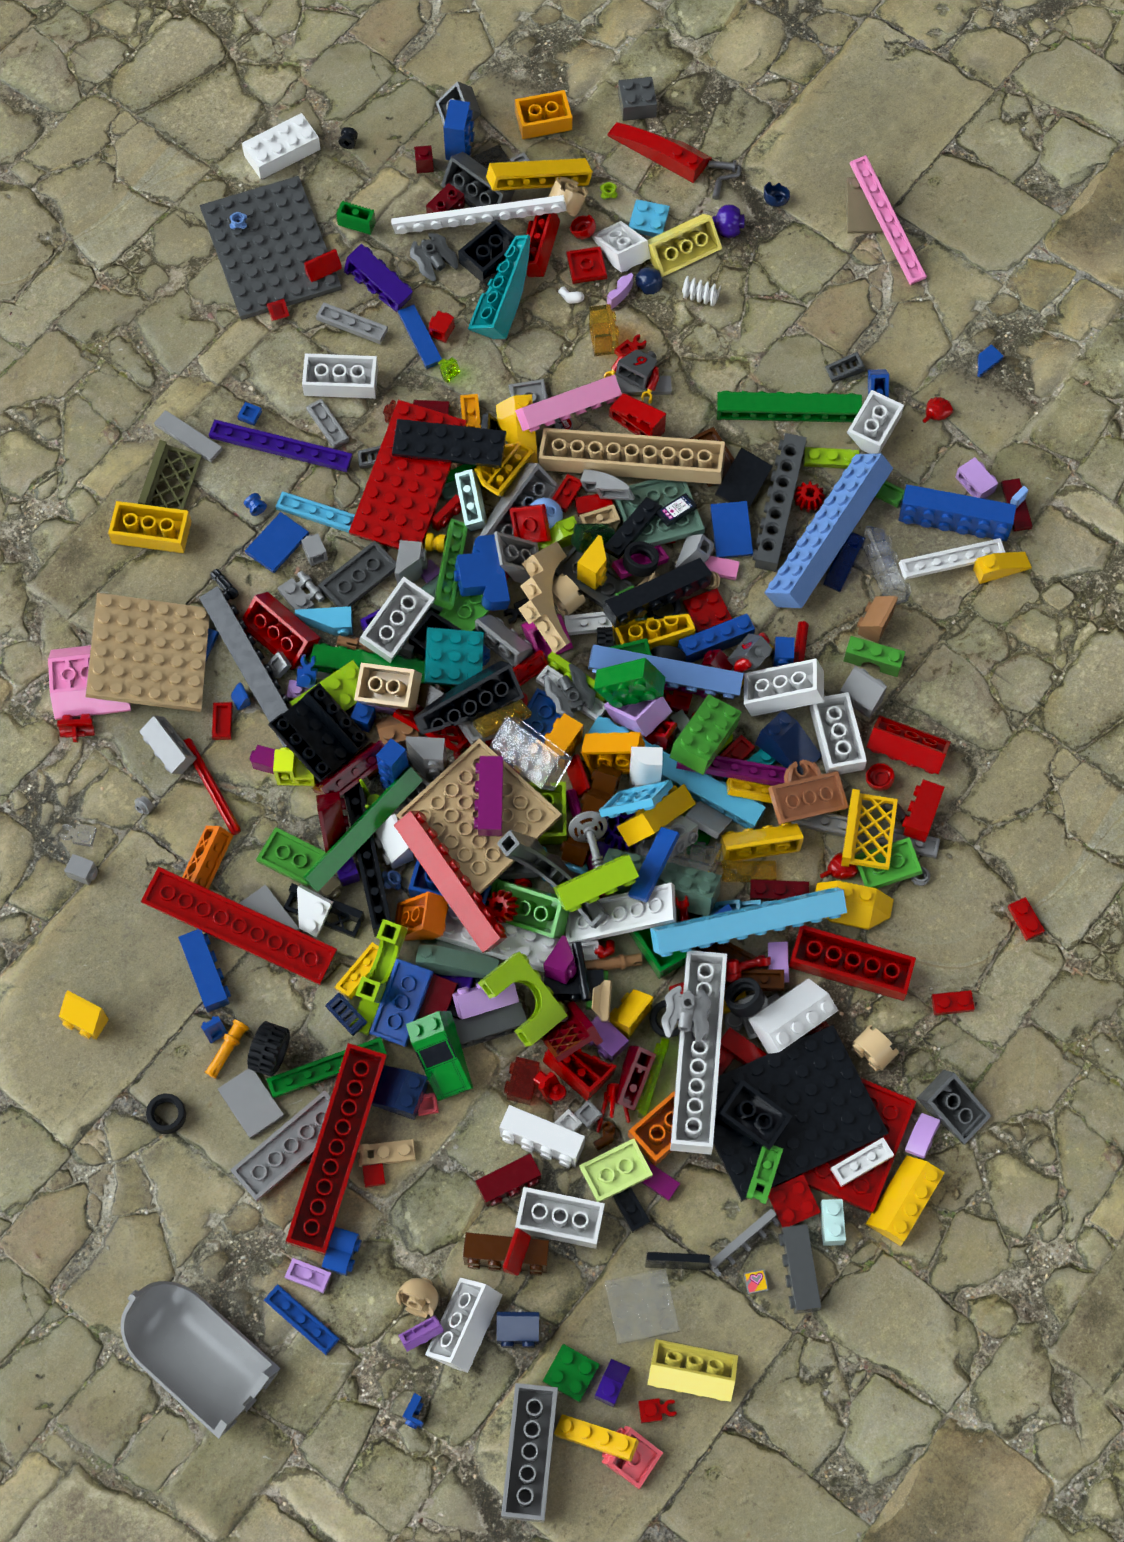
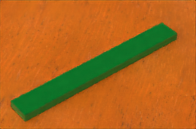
M408 766L303 877L316 892L334 876L423 781L412 767Z

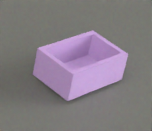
M664 697L620 708H615L608 702L604 705V708L615 723L634 732H640L645 737L651 734L672 712Z

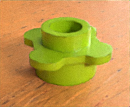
M611 182L602 184L600 186L602 191L601 198H617L616 184Z

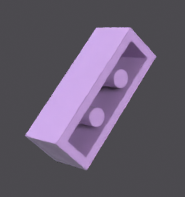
M476 983V987L470 989L469 987H462L457 989V993L452 994L457 1015L461 1019L519 1002L514 983L493 998H489L478 983Z

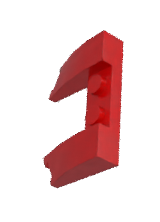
M729 1027L721 1038L718 1076L725 1073L734 1059L745 1065L767 1054Z

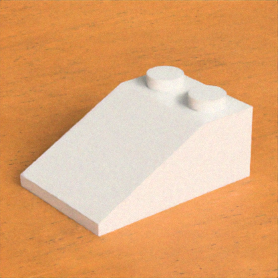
M622 221L592 235L593 240L598 247L601 246L602 252L612 266L620 272L628 271L630 268L642 264L651 258L647 239Z

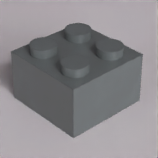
M652 77L618 80V97L623 121L656 117L657 101Z

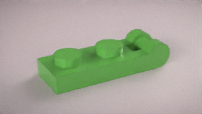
M773 1145L768 1150L762 1146L746 1198H755L760 1200V1203L766 1204L783 1148ZM756 1185L763 1186V1192L755 1190Z

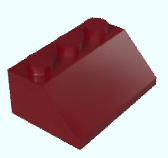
M339 792L316 795L318 816L326 853L346 833V827H350L348 815L344 816L343 810L346 809L345 799L340 798Z

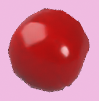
M590 214L588 216L582 215L576 217L571 222L569 228L574 237L584 240L594 234L596 223Z
M876 763L866 772V782L874 791L882 792L888 790L894 783V771L887 764Z

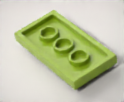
M354 660L319 682L344 711H347L357 703L354 698L360 669ZM310 688L309 690H307L306 692L290 702L291 705L293 706L299 700H301L304 697V695L312 688Z

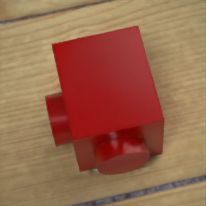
M441 311L432 316L429 322L431 338L446 343L455 327L454 317L449 313Z

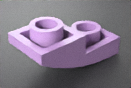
M632 273L622 276L617 281V289H613L607 295V306L610 309L621 303L633 286Z
M788 941L768 942V957H771L769 969L784 970V983L790 982Z
M921 1113L909 1138L905 1152L924 1159L932 1146V1139L940 1126L941 1120Z

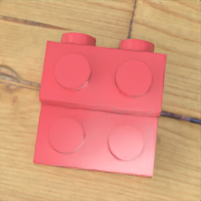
M621 1427L616 1432L636 1438L639 1441L632 1461L630 1462L603 1452L602 1457L604 1458L602 1463L634 1487L640 1489L663 1452L631 1427Z

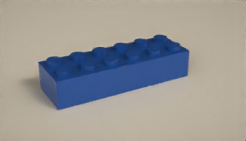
M906 484L898 521L905 524L921 525L925 528L933 527L942 531H954L962 535H975L978 538H1000L1001 541H1007L1014 523L1016 505Z

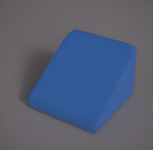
M241 682L238 683L231 693V698L237 710H241L250 706L251 703Z

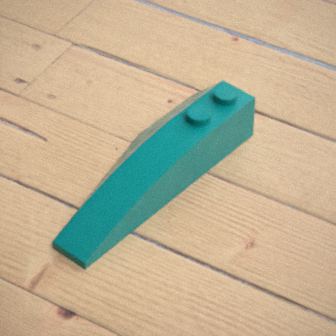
M519 235L513 239L504 255L506 259L498 265L496 269L498 272L495 278L490 279L487 284L489 286L486 293H482L468 327L470 331L492 339L507 338L524 288L530 250L529 235Z

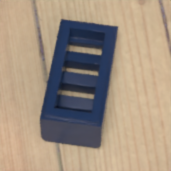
M337 993L325 1005L352 1036L368 1023L341 993ZM346 1007H348V1008L339 1016V1014H340ZM353 1012V1014L346 1021H344ZM358 1018L359 1020L350 1027L349 1025Z

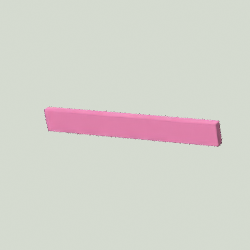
M865 155L851 161L850 166L909 284L912 285L926 279L927 276L867 156Z

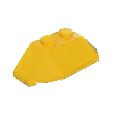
M520 441L513 444H505L502 468L477 466L475 468L482 486L497 496L502 497L523 466L529 461L534 450Z
M829 881L816 884L815 892L834 887L844 890L847 913L841 914V917L835 919L826 917L829 922L869 930L891 917L894 899L876 888L843 881Z

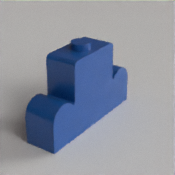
M494 534L478 536L474 541L472 553L459 554L456 558L454 580L458 582L460 595H483L482 606L490 611L508 609L510 596L505 571L500 566Z

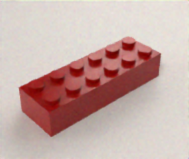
M803 925L800 926L789 968L904 1001L916 957Z

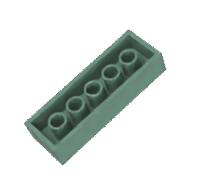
M609 848L602 864L628 854L638 873L646 857ZM667 862L655 886L673 883L675 885V898L677 897L679 901H683L685 896H688V912L708 916L711 915L719 897L722 875ZM633 884L627 887L623 885L618 886V891L614 892V894L629 892Z

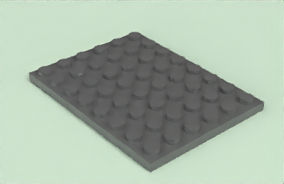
M299 176L200 205L203 218L241 320L269 312L267 303L280 299H285L286 306H290L342 290L336 272L314 282H311L305 273L304 263L327 253L328 250ZM235 212L246 214L247 227L245 229H231L230 215Z

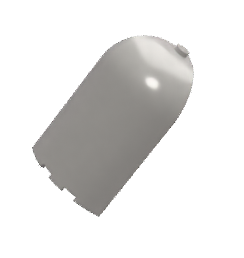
M169 1281L153 1282L139 1291L134 1290L128 1297L129 1302L121 1317V1334L130 1356L218 1439L237 1423L236 1418L243 1411L247 1412L257 1401L255 1397L263 1388L267 1389L281 1369L204 1298L184 1285Z

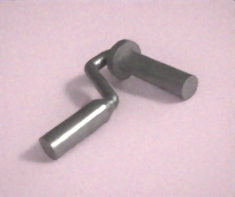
M733 160V163L709 161V168L730 169L735 173L717 178L712 196L714 200L719 199L722 185L721 180L741 175L742 168L740 165H737L736 160Z

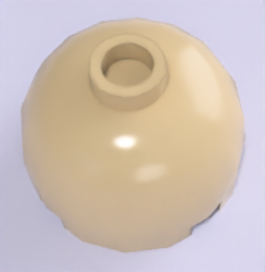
M411 1278L400 1287L396 1294V1301L399 1305L401 1303L406 1305L405 1310L421 1318H426L428 1315L430 1317L433 1316L438 1305L439 1294L431 1280L427 1278Z

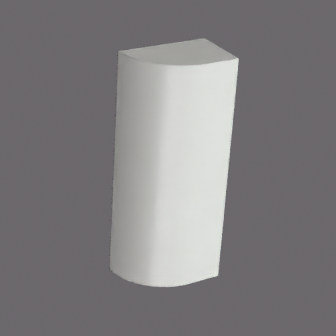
M631 747L630 788L661 782L663 747Z

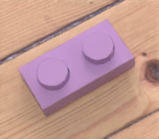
M292 1258L285 1279L324 1294L332 1274Z

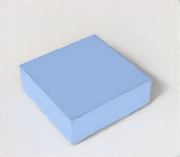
M1023 486L1012 497L1010 504L1016 505L1017 508L1026 499L1029 489Z

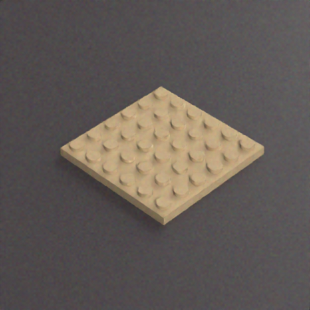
M97 593L85 697L201 712L210 617L206 609L198 606Z
M479 738L407 804L396 817L400 820L410 811L422 812L427 818L426 822L437 832V838L449 849L451 858L459 863L463 875H466L471 880L473 889L481 894L515 862L507 858L497 845V842L509 830L537 838L538 840L562 817V814L503 760L502 836H478V829H474V817H478V811H475V799H479V793H475V781H479V774H476V763H479L480 756H498Z

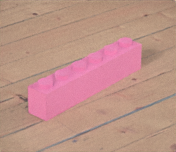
M614 374L515 410L522 431L529 429L530 432L540 429L539 425L541 424L549 426L556 423L555 419L560 418L563 421L571 418L570 414L574 412L577 416L587 412L585 408L591 407L593 410L601 407L602 402L606 401L607 404L615 402L617 400L616 397L621 396L622 393Z

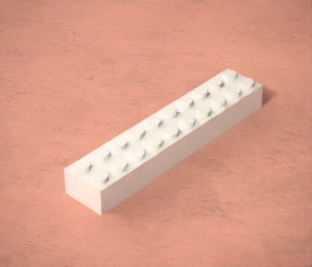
M691 950L686 954L683 993L692 991L695 996H698V990L702 989L708 995L712 1005L707 1014L709 1028L700 1042L695 1040L693 1023L691 1031H680L670 1151L712 1154L727 954Z

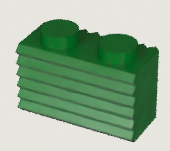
M342 201L336 213L339 226L371 235L376 224L373 209L354 205V203Z

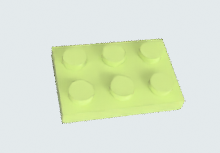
M634 1138L579 1165L596 1202H602L653 1176Z

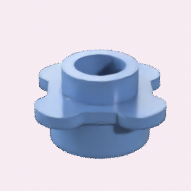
M235 212L230 215V228L245 229L247 227V215L241 212Z
M384 871L381 874L384 879L383 885L386 889L395 888L398 890L401 888V876L397 871Z

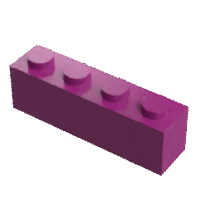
M480 756L479 763H476V774H479V781H475V793H479V799H475V811H478V817H474V829H478V836H502L503 756Z

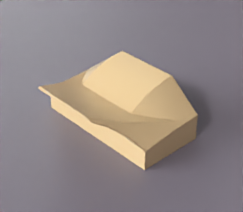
M614 504L579 515L585 533L589 534L594 540L598 535L602 536V540L611 538L616 533V528L620 523V518Z
M604 980L600 985L593 988L592 1010L601 1022L610 1021L611 980Z

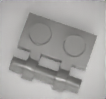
M303 571L297 574L300 578L299 582L296 583L291 578L277 588L278 592L294 611L296 609H313L315 606L312 601L315 598L319 602L325 599L321 589L318 586L316 587L312 583L311 577ZM305 587H307L310 590V593H308L307 595L302 590Z

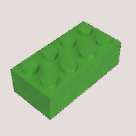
M708 694L673 743L670 758L704 775L738 726L742 711Z

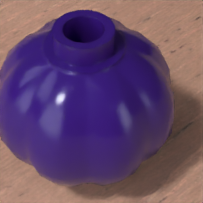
M724 205L718 210L716 216H713V222L721 236L733 238L740 234L739 228H744L745 215L740 214V209L734 205Z

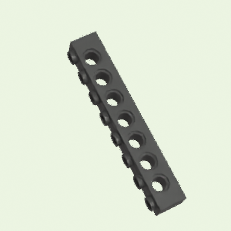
M785 433L784 440L780 439L778 450H781V454L777 455L775 460V466L778 467L777 471L773 470L771 481H774V484L769 486L767 497H770V501L766 502L764 512L767 514L766 518L762 517L760 528L763 531L762 534L758 533L756 541L759 548L754 550L752 559L756 561L755 568L773 572L777 571L807 437ZM764 548H770V549H772V550H771V551H767V550H765Z

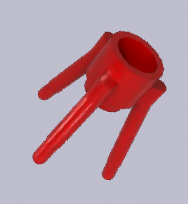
M618 1083L608 1084L607 1092H604V1101L601 1108L603 1116L598 1120L597 1133L600 1132L608 1102H610V1118L614 1117L619 1088ZM623 1106L626 1122L630 1123L629 1110Z

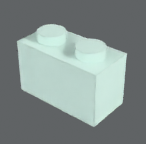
M843 1199L822 1200L820 1203L823 1246L844 1245L846 1234Z

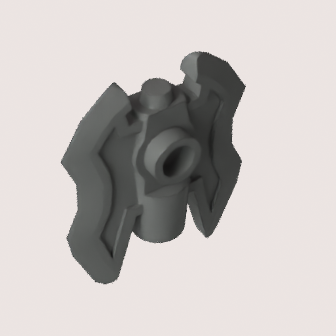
M428 233L429 239H423L420 246H418L416 241L412 243L410 257L418 263L420 273L435 282L436 276L433 267L437 271H441L445 268L446 262L457 270L458 259L456 253L447 246L445 237L436 233Z
M569 664L572 681L567 675L561 677L557 681L560 686L559 688L548 676H545L544 688L546 695L555 703L556 713L560 715L565 713L574 718V713L571 711H581L585 703L588 709H592L595 703L596 692L588 686L586 674L574 664Z

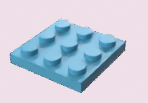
M670 779L620 790L599 809L601 817L609 816V818H614L624 812L632 814L637 812L638 809L651 810L668 794L669 790L673 787L672 781Z

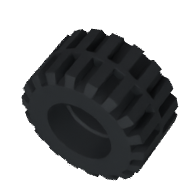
M264 1021L259 1026L252 1040L247 1058L248 1069L270 1077L274 1076L279 1070L287 1052L290 1040L289 1029Z

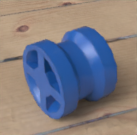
M253 493L244 500V506L250 509L252 516L260 515L267 508V504L261 501V496L258 493Z

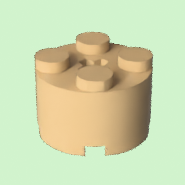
M561 177L560 180L556 178L548 197L564 195L566 212L571 216H577L588 195V190L584 186L581 189L578 187L579 183L570 178Z
M562 573L553 580L552 595L553 603L558 607V613L564 618V616L571 615L583 605L586 599L583 594L579 596L577 585L567 575L564 576Z
M869 1025L853 1041V1051L861 1059L865 1057L869 1062V1067L875 1072L878 1070L882 1071L899 1054L897 1048L892 1050L890 1047L892 1042L877 1028L872 1030V1025Z

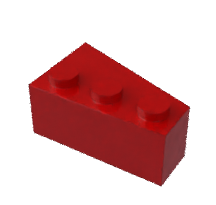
M625 393L610 407L609 417L635 435L661 437L665 432V412Z
M549 1049L545 1052L543 1062L586 1101L614 1075L617 1065L608 1064L600 1060L595 1055L591 1056L582 1052V1049L575 1051L560 1062L555 1059Z

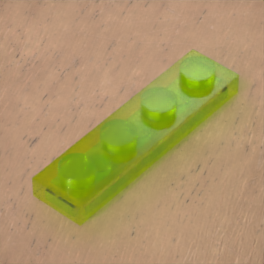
M662 1037L661 1042L655 1045L653 1053L656 1054V1058L649 1072L651 1073L649 1080H646L642 1092H645L643 1099H639L635 1109L639 1111L638 1118L642 1119L648 1113L669 1047V1039Z

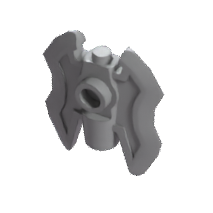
M677 986L665 996L667 1007L665 1014L661 1018L665 1036L667 1038L671 1037L677 1021L678 1029L684 1032L691 1031L693 1023L695 1040L700 1042L709 1028L707 1014L712 1003L702 989H699L697 992L698 996H695L692 991L680 994L682 987Z

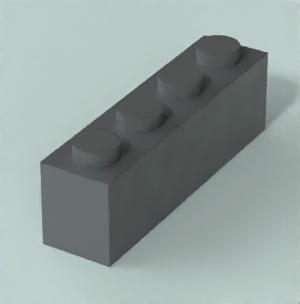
M519 1001L518 1003L459 1020L455 1018L454 1023L461 1047L464 1049L515 1033L514 1030L527 1019L521 1001Z
M808 1225L783 1227L781 1234H778L780 1246L784 1247L785 1254H782L783 1267H787L788 1275H785L787 1288L791 1289L792 1296H789L790 1309L794 1308V1314L820 1311L821 1302Z

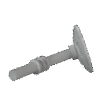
M586 811L578 814L571 820L569 834L577 842L589 843L593 857L591 861H594L592 865L596 868L604 863V860H601L603 856H600L596 840L605 834L608 824L606 818L601 817L599 812ZM587 818H593L592 822L589 821L583 824L580 822ZM599 821H601V823L603 824L602 830L600 828V824L598 823ZM575 828H577L578 837L574 833Z

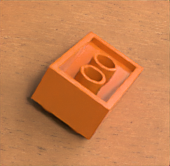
M429 891L399 902L397 904L395 923L408 928L404 941L428 940L443 936L446 929L445 919L449 909L448 903L443 896Z

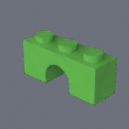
M850 636L843 661L857 666H862L864 662H870L879 666L881 673L898 677L905 651Z

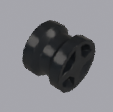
M350 127L342 128L341 137L338 141L339 145L346 149H353L358 132Z

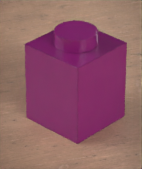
M257 745L250 755L253 769L274 774L275 749Z

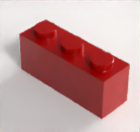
M925 779L922 780L920 786L916 785L913 793L916 799L915 801L911 800L907 810L911 812L910 816H905L902 827L905 828L904 836L925 843L941 800L944 786Z

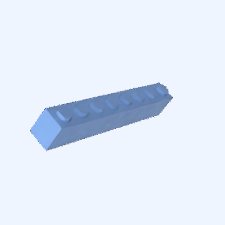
M593 645L591 649L588 669H591L592 673L595 674L597 669L646 658L666 677L665 684L669 688L678 689V686L686 687L685 690L689 692L702 690L704 694L715 696L716 693L723 694V698L734 699V697L740 696L744 674L741 672L599 645Z

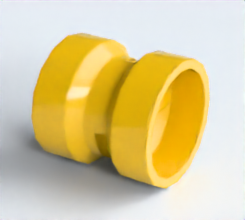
M427 533L425 541L426 551L435 549L443 553L446 535L439 534L435 537L433 533Z

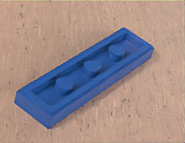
M415 305L398 310V315L425 368L429 369L443 363Z
M664 827L660 828L638 872L639 877L635 878L636 882L628 893L630 898L648 902L680 836L679 832Z
M278 1284L264 1299L271 1308L324 1355H327L340 1340Z

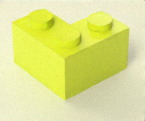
M289 748L275 749L273 772L277 785H316L314 775Z

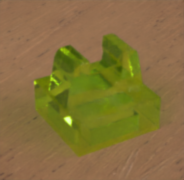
M453 357L449 360L443 358L438 362V365L441 366L439 369L445 382L449 383L460 373L457 360Z

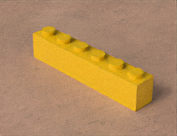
M586 158L489 163L486 178L493 191L552 188L556 178L560 180L561 177L570 178L578 182V186H587L590 183L592 170Z

